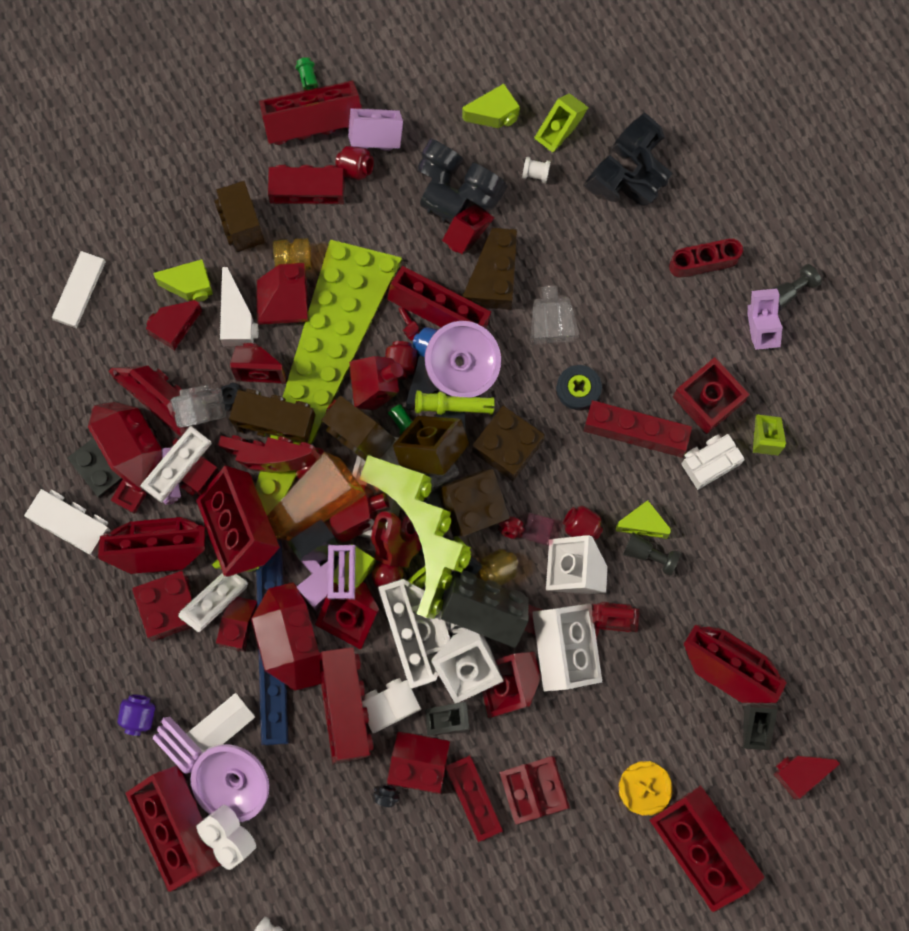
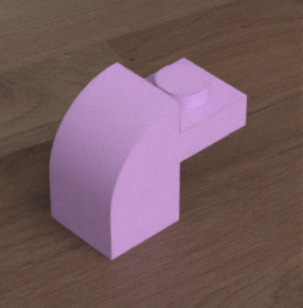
M777 289L752 291L751 305H748V320L755 350L781 346L782 325L778 317L779 292Z
M322 560L301 561L311 572V575L299 584L297 589L316 610L324 604L328 594V561L322 566L319 565L323 562Z

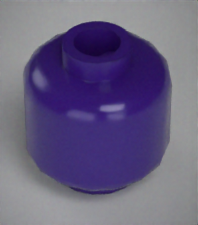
M129 695V698L123 699L121 702L117 720L118 725L125 729L126 734L141 735L142 731H147L152 727L155 705L150 702V698L147 696Z

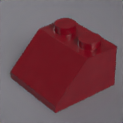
M398 731L387 784L441 794L450 741Z

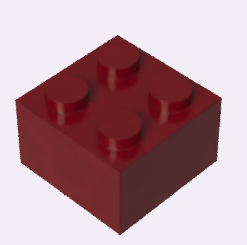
M714 357L679 386L673 398L697 425L708 434L738 409L750 394Z
M183 571L132 588L147 638L152 642L192 628L178 617L180 611L194 599L188 577Z

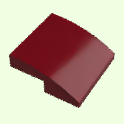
M554 756L499 772L515 825L570 808Z

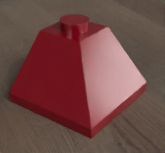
M304 263L279 264L257 280L258 325L308 322L307 277Z
M244 343L243 346L235 347L230 362V369L236 382L287 384L282 364L262 347H258L254 343Z
M334 582V593L339 592V585ZM362 582L355 589V599H328L326 597L315 625L361 650L379 608L366 583Z
M535 652L517 653L495 660L503 682L482 691L488 718L531 705L541 679Z

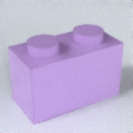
M351 109L348 135L351 146L366 149L369 147H379L382 150L400 148L403 125L400 111Z

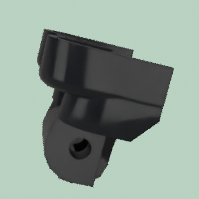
M642 113L625 128L611 147L622 159L631 158L637 166L634 171L630 172L623 168L621 163L609 154L593 170L583 186L597 197L603 196L610 202H616L620 199V191L639 205L646 206L653 200H656L659 196L658 190L660 187H666L668 179L673 174L654 158L650 152L665 138L662 127L648 114Z
M432 138L426 144L422 152L423 158L418 164L417 172L432 178L423 193L420 206L427 210L428 215L434 213L441 217L442 223L448 222L451 224L453 218L466 209L470 200L484 208L487 212H490L496 207L508 187L506 182L498 175L474 162L464 177L465 182L458 190L450 186L452 175L458 170L463 158L454 150Z

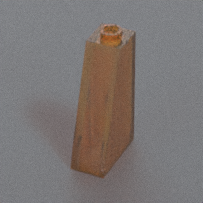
M324 452L267 517L275 537L279 540L282 538L290 541V539L322 519L324 522L361 499L366 492L341 458Z

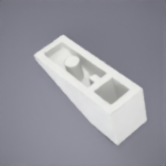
M222 267L220 326L222 345L243 346L244 343H254V339L258 338V323H254L251 313L228 268Z

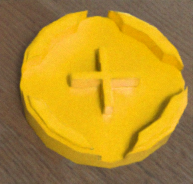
M650 761L637 762L629 766L622 773L619 781V795L623 804L631 812L639 815H654L662 811L669 803L672 796V781L668 773L659 765Z

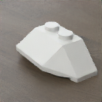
M404 579L378 587L410 689L436 681L439 674L431 659L450 640L445 621L441 619L442 612L436 615L435 619L418 615L417 611L424 590Z

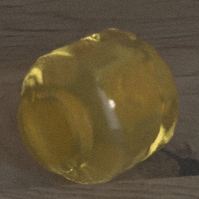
M500 548L481 559L482 568L479 570V575L484 581L491 580L502 586L517 575L518 560L511 552L508 553Z

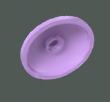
M457 321L443 326L431 337L425 352V366L430 380L443 393L449 396L475 397L487 391L497 379L501 367V354L496 340L488 330L473 322ZM456 357L462 359L463 364L461 366L455 363Z
M227 744L211 747L196 760L192 768L191 787L197 802L208 814H211L225 804L233 810L239 822H244L257 815L267 801L269 781L266 771L253 754L241 747ZM234 773L237 774L240 779H236L234 777Z

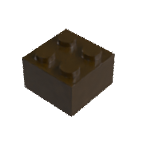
M245 180L216 189L218 199H215L214 202L229 246L234 245L236 251L239 252L264 244L265 241Z
M339 396L321 420L329 426L326 430L364 461H366L368 455L381 459L396 440L377 422L342 396Z
M503 405L473 444L472 453L514 482L543 443L545 435Z
M418 415L393 444V449L399 466L419 473L445 475L469 445V441L461 419Z
M493 469L481 470L436 487L444 510L451 512L450 529L453 536H466L510 518Z

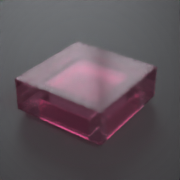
M529 513L522 538L548 546L555 520Z

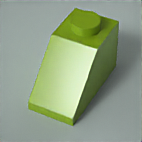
M502 84L462 107V118L466 122L500 128L503 125L507 127L512 125L517 120V117H519L520 106L506 86Z
M570 93L558 98L534 139L551 152H554L578 126L588 107Z
M202 259L154 273V277L160 287L188 301L196 300L201 302L208 299L209 295H213Z

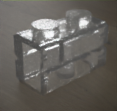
M208 384L180 390V396L171 399L173 411L176 412L174 416L177 427L182 428L225 418L227 413L225 405L222 403L221 389H210Z

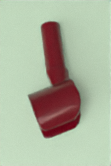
M399 307L398 310L407 324L402 331L412 341L415 335L420 333L418 325L410 319L404 308Z

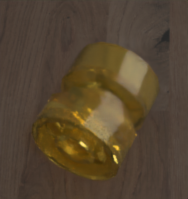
M298 238L293 243H290L288 239L273 241L275 267L279 264L304 263L305 270H312L309 238Z

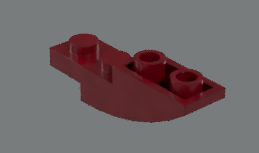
M232 435L231 438L221 436L218 442L219 447L227 453L236 456L235 461L246 469L255 471H293L320 463L323 458L315 451L313 445L301 442L300 445L293 444L292 440L285 437H279L278 440L268 437L265 444L255 440L252 444L246 442L247 440L242 437Z

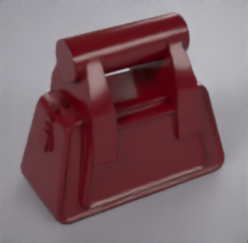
M603 601L598 604H591L595 628L638 632L640 610L633 608L631 604H615Z

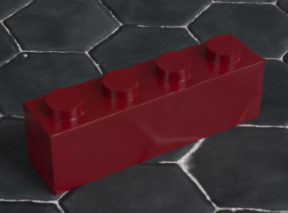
M404 266L400 268L390 284L387 300L441 328L457 321H469L485 329L487 328L491 311Z
M592 400L583 432L682 458L687 449L692 426Z

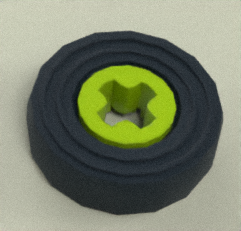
M574 365L561 373L557 381L556 390L558 398L565 406L579 411L590 408L592 400L598 401L601 395L602 384L600 377L593 369L584 365ZM576 382L577 384H585L583 388L584 392L580 390L575 392L574 383Z

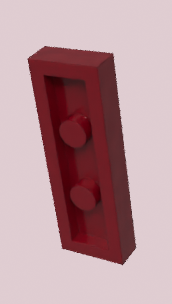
M471 756L446 766L477 842L502 832L503 830Z

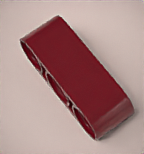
M731 238L681 248L674 252L669 264V270L674 276L683 278L731 268L738 263L743 252V246L738 240ZM730 250L735 256H727L724 251ZM706 255L711 259V261L705 262L700 258V256ZM682 260L687 264V266L681 267L676 263V261Z

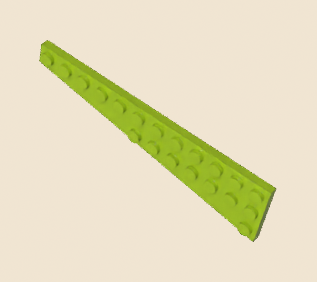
M330 240L308 311V322L304 324L283 394L286 402L295 404L296 401H302L310 404L311 408H313L316 417L308 444L312 445L323 422L321 420L341 387L350 368L349 362L353 361L361 342L383 301V297L402 262V257ZM271 435L270 438L278 440L277 436ZM296 470L286 472L260 471L255 487L271 527L295 481Z

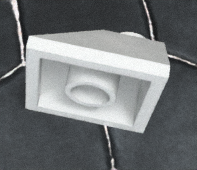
M592 536L549 539L546 591L581 594L606 593L607 565Z
M468 629L454 635L431 659L432 664L455 703L503 682L486 639L483 635Z

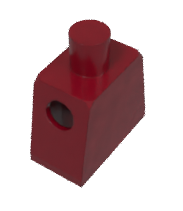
M372 356L349 362L354 406L358 409L377 410L398 394L397 378L402 376L403 369L399 363L394 362L393 358Z
M361 484L325 490L332 534L341 542H347L373 529L378 515L377 511L389 508L387 495L381 493L374 496L373 491L366 485Z

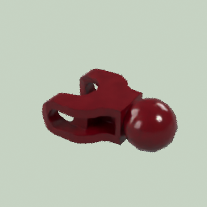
M381 512L375 519L371 540L376 550L374 559L380 562L372 570V581L377 589L380 586L404 579L402 567L409 568L413 556L422 549L416 530L413 533L414 525L408 516L404 518L402 524L399 517L392 512Z

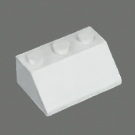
M591 604L532 612L543 690H567L601 683L602 676Z

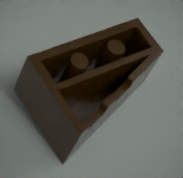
M491 229L462 297L483 308L512 309L517 229Z
M246 389V392L237 391L229 420L238 433L245 434L246 429L257 431V436L266 437V434L278 438L285 437L297 443H308L316 414L308 403L296 401L294 404L286 402V399L281 396L271 395V397L261 396V393L256 390Z

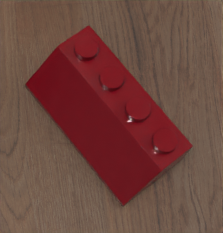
M353 80L259 100L268 143H274L275 145L284 144L289 139L294 138L300 140L307 139L312 134L317 133L331 134L335 132V129L345 127L349 129L351 109H361L359 94Z
M225 465L197 498L196 502L223 575L229 577L265 565L280 547L250 473Z
M353 647L322 651L320 653L321 689L332 764L366 758L370 755L369 750H373L371 734H366L365 723H369L367 707H362L361 697L365 696L363 680L358 681L357 670H361L359 654H354Z
M177 765L152 774L125 793L168 892L221 866L214 854L213 848L208 846L198 833L197 825L203 819L197 808L196 801L193 799L186 784L185 777Z
M701 785L649 820L712 913L747 894L765 878Z

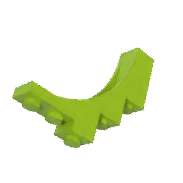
M368 455L359 480L371 484L388 494L400 505L412 521L423 548L426 566V589L417 614L435 619V616L441 612L443 607L442 597L444 591L451 584V571L462 572L463 568L467 567L471 557L469 553L471 547L443 538L444 532L448 531L451 524V512L424 503V499L431 492V477Z

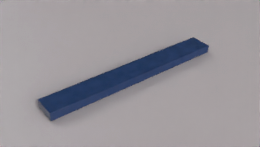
M275 534L280 548L265 565L259 566V569H256L257 608L269 588L283 585L281 534ZM259 651L261 745L289 744L287 685L264 670Z

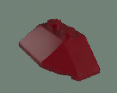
M146 365L115 367L108 371L113 379L177 435L182 437L190 427L189 403L185 398L186 392L177 384L172 387L167 382L169 378L160 369L157 368L154 371Z
M117 402L94 405L88 429L111 470L126 482L134 485V488L139 493L144 492L145 490L140 485L162 460V449L140 410L136 407Z
M183 517L130 521L115 528L109 534L105 533L100 536L98 558L129 574L182 570L205 550L206 530L204 526H198Z
M294 582L269 588L251 618L264 670L294 691L321 684L320 654L303 597Z
M694 625L684 642V647L695 674L741 703H776L779 700L787 682L783 677H780L768 657L724 629Z

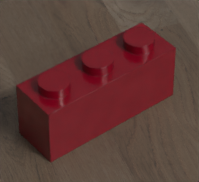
M277 165L269 167L268 198L270 204H344L343 168H338L335 165H327L324 168L311 165H302L300 167Z

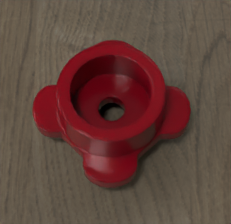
M510 517L499 522L498 531L502 532L503 536L510 539L522 538L523 534L521 532L524 531L521 520Z

